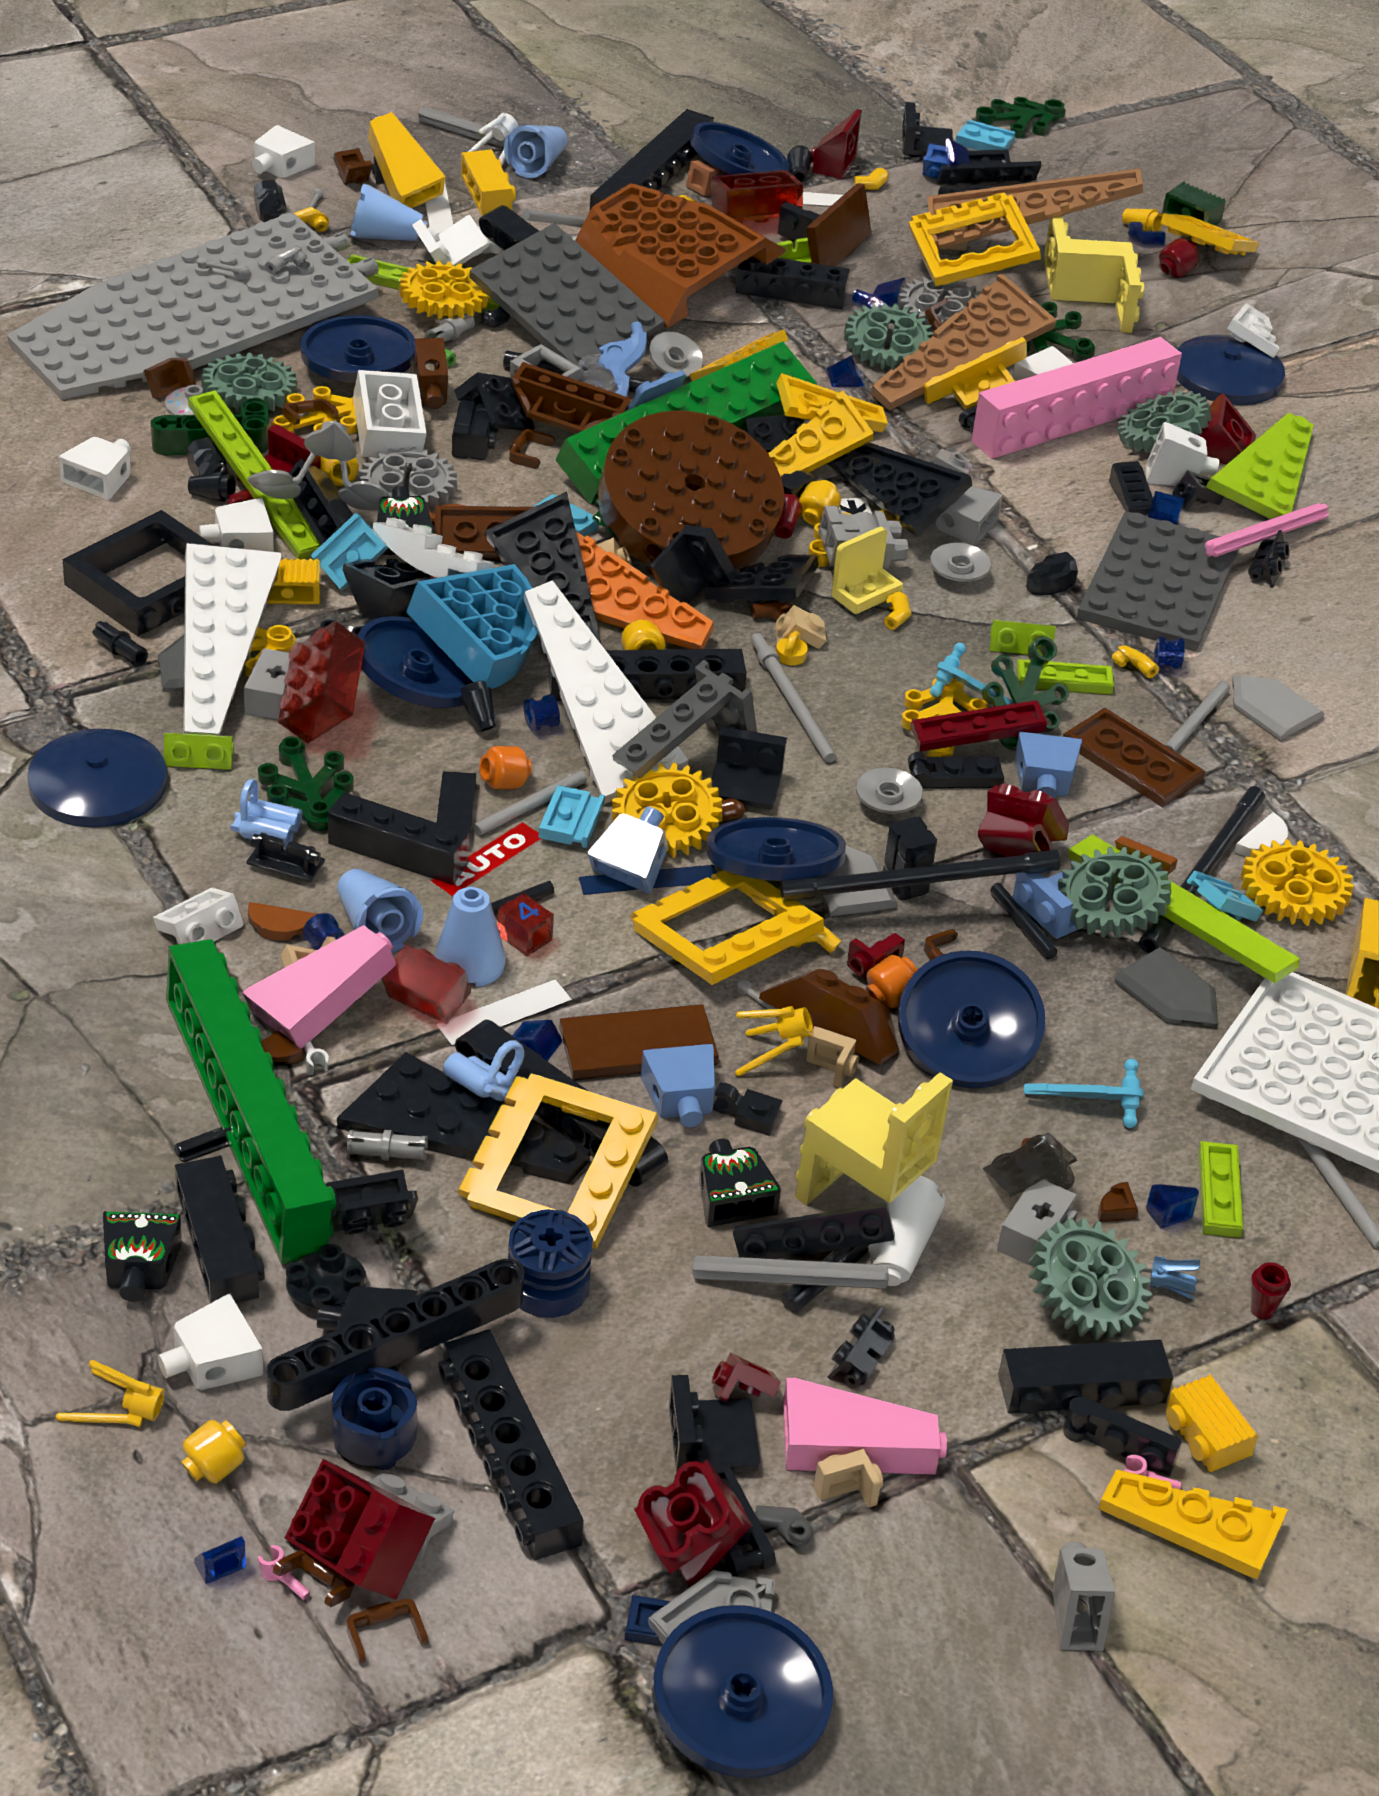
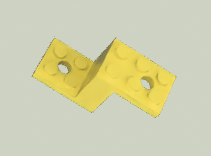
M1063 215L1051 218L1049 220L1043 256L1051 300L1115 303L1121 332L1132 333L1134 322L1139 320L1140 308L1137 306L1138 299H1142L1144 295V282H1140L1141 268H1137L1138 255L1133 252L1132 243L1070 239V236H1067L1068 223L1063 221Z
M940 1072L928 1083H921L908 1101L897 1105L856 1078L846 1087L838 1088L827 1103L820 1109H813L805 1119L804 1128L806 1129L804 1142L800 1148L801 1162L796 1174V1180L798 1181L795 1198L808 1205L842 1174H846L890 1204L937 1161L953 1080Z

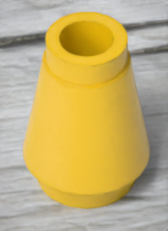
M1126 208L1122 215V222L1147 235L1157 234L1162 227L1160 222L1163 215L1158 213L1157 209Z

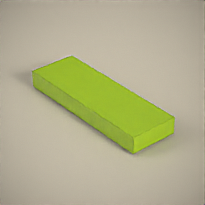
M1017 659L1016 677L1021 687L1030 660ZM1049 661L1043 665L1035 689L1048 690L1053 685L1060 683L1067 687L1068 692L1112 695L1114 689L1112 666Z
M1200 1141L1198 1157L1202 1234L1241 1238L1243 1217L1238 1145Z

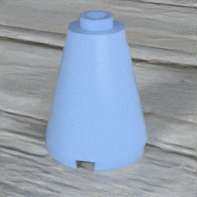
M518 126L505 139V159L508 165L511 164L516 170L514 172L524 178H536L544 174L566 148L568 143L567 135L558 126Z
M363 183L350 237L416 241L419 235L412 225L420 219L422 220L423 214Z
M352 869L342 875L337 885V892L354 930L364 925L375 934L381 932L393 945L391 953L405 947L402 943L410 936L413 938L416 936L423 920V910L420 902L411 891L362 869Z
M476 887L463 888L455 893L434 953L436 972L443 980L455 986L463 987L464 982L475 983V987L485 986L496 981L503 974L506 955L489 895Z

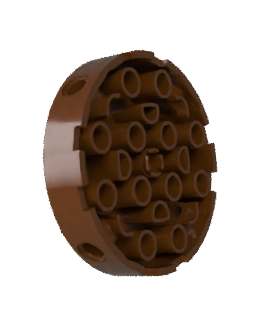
M691 411L654 413L642 417L625 427L613 440L608 450L597 488L600 501L599 510L607 529L611 528L619 538L618 543L620 546L625 547L629 554L649 567L685 525L712 528L735 570L750 566L767 549L781 517L784 505L782 479L767 451L746 431L713 415Z

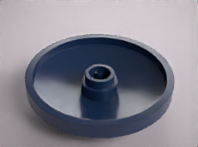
M702 122L694 127L691 134V145L701 157L720 170L735 177L755 183L773 185L782 183L790 169L788 160L777 148L743 129L723 123Z
M363 315L341 316L319 322L304 333L301 338V358L310 370L323 377L336 381L356 383L358 370L404 373L414 364L415 337L407 328L388 319Z
M1204 335L1184 342L1177 349L1182 353L1177 381L1188 391H1193L1195 395L1200 393L1201 397H1206L1207 400L1214 402L1219 395L1224 393L1233 405H1251L1273 398L1282 388L1285 377V368L1282 361L1277 355L1272 358L1247 341L1240 342L1230 335Z
M398 616L376 618L367 622L361 628L356 639L354 654L362 671L382 689L408 702L433 708L461 706L463 704L460 700L462 696L460 689L470 683H474L412 618Z
M87 729L58 737L36 753L30 762L27 773L29 793L34 804L47 816L59 822L80 827H107L134 820L147 813L160 801L167 786L166 763L160 751L148 740L133 733L116 729Z
M781 817L741 819L718 826L710 832L707 838V856L713 864L725 871L749 878L777 881L815 878L837 870L845 861L846 842L844 838L826 826L805 820Z
M956 951L930 960L913 974L901 996L898 1011V1027L908 1054L926 1073L935 1077L941 1072L953 1080V1086L986 1088L1002 1084L1016 1077L1035 1058L1044 1035L1045 1009L1034 983L1013 963L986 952Z
M727 1605L710 1608L683 1621L672 1631L662 1645L652 1676L651 1689L654 1710L662 1729L671 1742L685 1756L704 1768L716 1773L739 1778H757L774 1775L795 1766L813 1751L824 1734L833 1705V1685L829 1668L822 1653L810 1637L798 1626L778 1614L745 1605Z

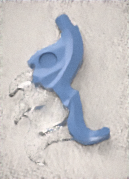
M636 321L631 324V338L625 341L607 343L599 348L600 354H589L583 357L577 366L582 369L587 367L588 370L583 373L579 381L627 397L630 377L626 373L641 361L647 347V335L643 331L642 323Z

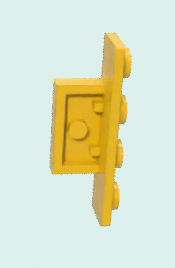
M1024 337L1015 341H1009L1004 346L990 353H984L973 361L961 364L941 376L931 378L924 384L925 401L927 404H930L949 394H953L964 410L977 406L979 392L1015 382L1006 368L1027 357V341Z

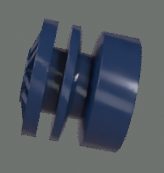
M544 1209L530 1212L519 1219L510 1230L508 1259L519 1262L525 1271L523 1303L520 1306L522 1311L536 1317H560L568 1315L581 1307L588 1297L593 1237L588 1226L577 1216L563 1210Z

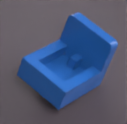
M929 144L927 155L923 159V175L937 178L942 165H952L954 148Z

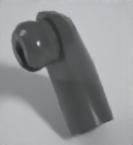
M756 1505L755 1515L762 1527L776 1528L789 1543L795 1546H804L811 1540L813 1534L812 1527L797 1509Z

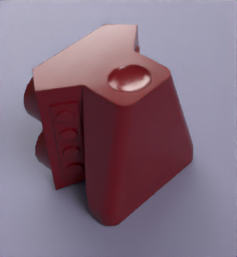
M1003 783L999 786L995 785L987 791V813L979 827L978 838L984 849L1005 857L1052 850V841L1067 840L1069 822L1057 799L1038 790L1024 792L1013 785Z
M708 1459L702 1463L694 1461L683 1464L675 1474L672 1483L666 1487L656 1485L647 1488L641 1494L638 1505L634 1508L660 1561L670 1574L679 1569L688 1588L703 1579L752 1526L737 1496L722 1481Z

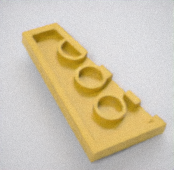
M783 329L767 334L690 373L692 382L779 342L787 341L786 332Z
M782 373L776 382L785 416L812 420L822 407L831 404L835 400L836 395L839 394V392ZM848 396L871 430L883 433L888 424L883 407Z
M842 390L836 395L835 400L831 404L822 407L810 422L802 424L790 439L782 441L768 454L774 461L780 476L791 474L795 471L811 472L872 441L874 433Z
M1117 1469L1101 1498L1098 1508L1256 1580L1262 1571L1288 1511L1286 1508L1273 1506L1272 1511L1254 1507L1251 1500L1235 1497L1233 1502L1210 1497V1491L1195 1487L1192 1490L1184 1491L1172 1488L1169 1481Z

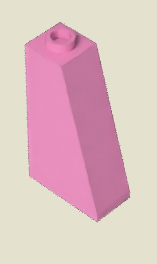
M363 925L255 983L242 993L252 1013L275 1032L280 1031L302 1049L307 1042L314 1039L396 966L391 953L393 945L381 932L375 934Z
M786 1378L783 1398L786 1470L816 1471L817 1462L823 1461L831 1455H844L864 1449L871 1463H876L881 1473L936 1475L939 1458H945L947 1451L946 1433L939 1432L938 1415L797 1378Z

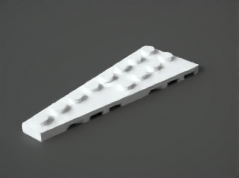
M186 544L183 734L220 736L238 680L243 671L244 663L256 635L261 615L267 604L277 570L280 567L281 553Z
M550 581L525 591L524 601L534 628H537L541 638L543 652L547 654L551 673L557 680L560 688L559 694L572 728L575 729L579 738L581 752L586 757L590 767L592 781H595L599 794L605 795L604 804L611 802L613 798H616L617 788H623L624 778L633 781L632 772L613 761L612 755L656 719V716L556 584ZM677 746L659 763H662L665 769H670L671 765L676 763L677 770L682 771L688 765L689 760ZM659 763L652 768L653 771L658 770Z

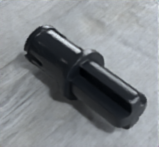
M99 621L95 624V628L92 631L94 637L107 645L112 654H119L135 667H139L146 662L148 658V652L146 651L148 650L133 641L129 633L119 631L107 622Z

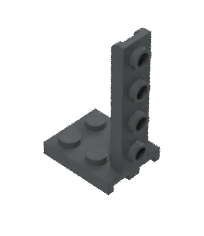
M703 660L695 667L697 684L612 755L613 761L632 772L637 778H641L704 723L710 728H717L719 731L721 726L757 732L752 692L748 689H745L743 692L732 686V678L724 673L719 676L715 675L710 671L709 663Z

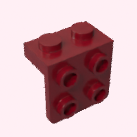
M276 424L268 429L269 454L264 458L273 470L289 473L300 458L306 461L311 452L304 445L305 439ZM316 455L311 464L319 469L321 456ZM237 475V480L243 483Z

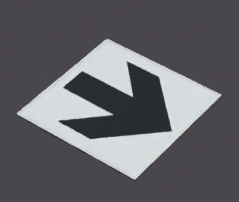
M867 498L841 499L842 501L838 509L839 513L846 512L855 515L859 512H869L872 514Z

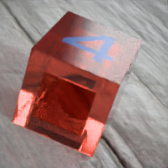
M521 894L498 909L500 937L526 957L553 940L554 914L527 894Z

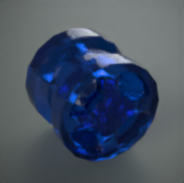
M1158 636L1154 648V663L1159 668L1171 666L1173 669L1181 670L1185 653L1184 639L1176 638L1174 641H1170L1165 637Z
M552 694L544 695L541 700L536 701L531 698L524 701L525 720L532 732L541 730L542 726L545 725L555 727L560 724L559 707Z
M329 913L313 916L306 922L303 928V935L314 950L320 949L327 936L334 937L337 940L345 935L343 930L339 928L335 917Z

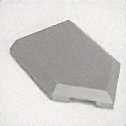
M1242 675L1232 677L1234 708L1279 740L1287 738L1324 717V712L1277 679Z
M846 845L843 865L829 874L815 878L878 872L882 870L875 857ZM890 888L821 896L830 917L897 908V903Z
M714 1570L648 1618L649 1626L657 1634L660 1642L664 1644L667 1637L683 1621L710 1608L727 1605H745L772 1612L774 1579L757 1577L756 1580L734 1577L729 1572Z

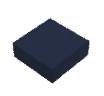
M632 1595L624 1640L662 1646L663 1644L660 1642L659 1637L650 1628L648 1618L671 1601Z

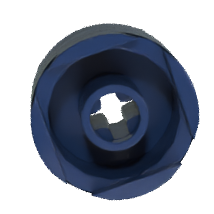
M375 1367L369 1368V1373L361 1374L355 1377L354 1372L339 1382L332 1397V1434L336 1452L354 1463L374 1466L379 1470H388L394 1467L396 1462L411 1450L417 1436V1398L412 1390L411 1383L405 1376L391 1369Z

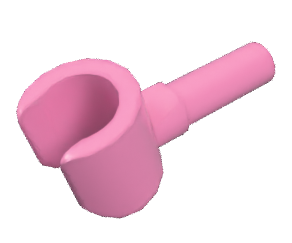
M1130 1455L1126 1458V1469L1124 1471L1169 1481L1172 1488H1181L1182 1482L1147 1471V1462L1143 1457Z
M271 1545L270 1551L274 1561H265L261 1556H258L262 1577L267 1581L280 1580L303 1601L306 1600L311 1592L291 1572L282 1576H277L273 1573V1568L277 1561L284 1558V1552L281 1547Z

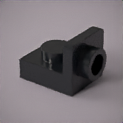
M1188 470L1172 492V496L1181 508L1187 511L1196 499L1202 503L1209 501L1220 505L1225 498L1206 488L1211 478Z

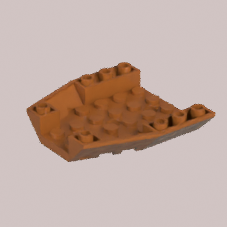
M632 183L594 205L575 239L581 247L665 320L664 327L667 329L688 316L687 297L751 256L767 265L786 253V249L708 204L696 203L679 196L674 197L661 191Z

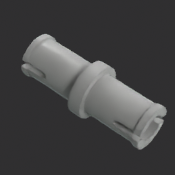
M467 313L464 314V319L460 317L454 319L447 318L439 326L426 331L425 338H444V342L454 341L459 338L460 334L474 328V318L465 321V319L470 317Z
M350 1130L348 1134V1139H351V1141H347L348 1155L381 1156V1159L384 1161H391L392 1157L425 1161L427 1152H424V1149L428 1148L427 1136L395 1135L392 1130H384L383 1133Z

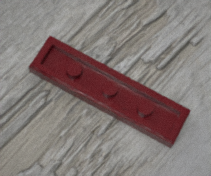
M1034 700L915 719L911 722V729L918 749L921 752L1019 736V732H1046L1047 721L1039 701Z

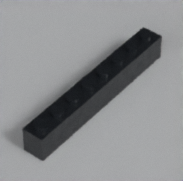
M686 109L590 195V210L594 205L630 183L657 191L662 186H665L667 181L674 175H677L679 170L698 154L690 142L694 127L702 122H714V117Z

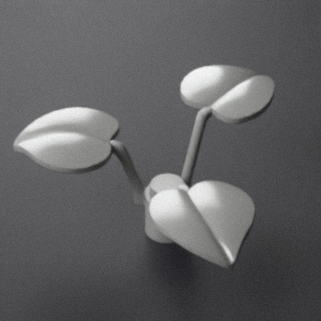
M336 420L324 422L320 430L306 436L304 445L311 453L298 476L292 478L288 472L268 470L251 475L247 480L254 488L267 496L276 499L295 498L301 492L298 484L304 478L315 456L318 455L327 459L340 460L342 481L346 488L340 489L338 496L347 505L360 510H378L380 499L382 497H390V494L376 483L368 481L351 483L349 481L346 461L356 457L357 449L350 436L346 433V427Z

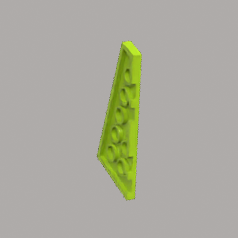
M1288 412L1209 480L1206 488L1269 519L1291 513L1314 424L1302 416H1296Z

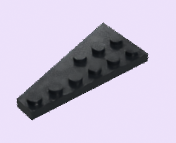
M869 442L827 463L888 515L899 521L916 538L973 485L971 475Z
M567 491L485 531L487 541L505 566L515 564L528 579L532 588L553 581L601 644Z
M405 1052L337 1117V1128L350 1131L352 1127L368 1130L370 1133H383L384 1130H392L395 1135L427 1136L428 1148L425 1150L465 1159L467 1154L476 1155L485 1136L493 1137L489 1134L488 1130L501 1105L504 1104L489 1096L482 1098L445 1075L441 1070ZM532 1119L509 1164L522 1167L525 1174L569 1184L590 1162L591 1150Z

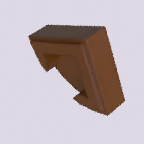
M280 1031L262 1040V1048L264 1052L270 1053L273 1062H285V1065H292L303 1060V1050Z
M1128 1182L1112 1186L1111 1190L1101 1199L1098 1209V1220L1100 1222L1136 1219L1138 1208Z

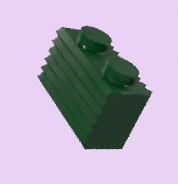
M1184 181L1165 194L1162 213L1192 216L1216 226L1222 220L1226 200L1224 198L1221 199L1220 196L1212 195L1211 192L1208 193L1202 189L1199 190L1198 187L1195 188L1193 185L1190 186L1189 183L1186 184Z

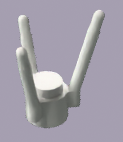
M501 113L495 120L479 129L480 134L490 129L492 130L468 152L478 151L493 137L499 141L505 140L513 129L518 127L517 121L511 115ZM504 149L499 158L502 165L505 161Z

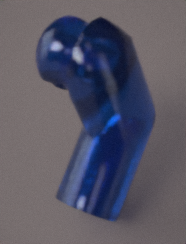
M1142 222L1129 223V231H1127L1129 238L1144 245L1165 244L1166 235L1164 231H1142Z
M856 289L853 293L852 301L871 309L872 303H875L879 308L883 305L881 298L877 295L860 289Z

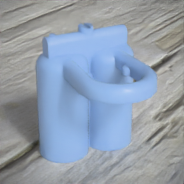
M250 779L247 780L242 789L240 812L235 813L234 818L236 819L231 824V830L239 832L243 838L250 840L254 834L264 832L267 835L284 839V847H287L288 843L292 842L294 833H297L301 826L303 812L298 808L258 800V783L256 780Z
M515 1040L504 1043L495 1054L491 1066L476 1056L467 1058L461 1053L456 1052L447 1058L443 1071L445 1075L482 1098L490 1096L497 1101H504L523 1062L524 1048L522 1044ZM515 1049V1058L505 1075L498 1070L505 1055L510 1050Z

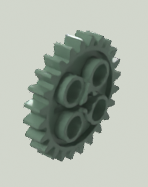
M872 303L871 309L862 306L861 311L855 309L854 314L849 315L844 329V341H847V348L853 349L852 355L861 354V362L870 360V366L878 363L882 370L886 366H890L892 370H895L896 366L902 364L904 357L908 354L912 355L918 349L919 344L923 341L927 342L934 332H931V325H925V318L917 319V312L907 313V307L898 310L897 304H894L892 308H888L887 304L883 303L882 307L879 308L875 303ZM892 323L894 324L890 348L885 350L884 345L888 326Z
M236 353L235 358L225 355V360L216 358L215 363H208V368L203 369L202 388L203 393L216 390L228 408L236 407V412L241 411L242 402L249 398L263 399L268 403V409L275 411V405L283 408V405L287 403V396L297 392L296 372H291V366H284V361L274 362V357L263 359V354L253 357L251 353H248L246 357H242L239 353Z
M1181 390L1176 395H1173L1172 391H1170L1166 396L1157 394L1156 399L1153 400L1146 398V403L1144 404L1136 403V409H1128V414L1121 416L1122 421L1118 422L1119 427L1117 430L1123 446L1127 445L1128 449L1135 447L1136 452L1145 448V452L1148 453L1153 449L1163 422L1170 423L1193 434H1202L1201 428L1208 427V422L1212 420V413L1209 402H1207L1206 397L1202 398L1200 393L1194 395L1193 391H1190L1184 395L1183 390Z
M1108 847L1107 854L1102 855L1096 849L1092 858L1082 854V863L1071 861V870L1063 869V878L1058 879V890L1073 903L1070 922L1075 921V929L1077 930L1087 926L1088 935H1091L1096 930H1101V937L1105 938L1109 931H1113L1116 938H1120L1121 931L1126 930L1133 936L1135 927L1146 931L1147 921L1157 924L1158 914L1165 915L1166 906L1171 904V881L1168 880V871H1162L1161 862L1152 864L1151 855L1141 859L1140 850H1136L1129 855L1127 854L1126 847H1123L1119 853H1114L1112 847ZM1119 873V874H1118V883L1115 885V884H1114V880H1115L1116 874ZM1113 899V902H1114V903H1113V907H1112V910L1109 912V910H1110V902H1109V901Z
M1068 1218L1064 1224L1057 1221L1050 1229H1047L1031 1249L1034 1255L1028 1260V1263L1035 1268L1029 1273V1278L1039 1281L1034 1287L1033 1292L1045 1295L1046 1298L1040 1305L1042 1307L1052 1306L1055 1309L1051 1316L1053 1320L1060 1316L1065 1318L1064 1327L1066 1330L1075 1324L1078 1326L1079 1336L1083 1337L1091 1330L1094 1340H1098L1103 1334L1109 1340H1112L1118 1333L1123 1336L1142 1320V1315L1149 1309L1145 1302L1152 1296V1293L1145 1288L1151 1283V1279L1140 1275L1147 1266L1146 1264L1135 1263L1134 1258L1139 1252L1137 1250L1128 1252L1125 1249L1128 1242L1127 1238L1120 1241L1114 1239V1228L1104 1233L1102 1232L1100 1221H1097L1090 1228L1086 1218H1082L1077 1224L1072 1218Z

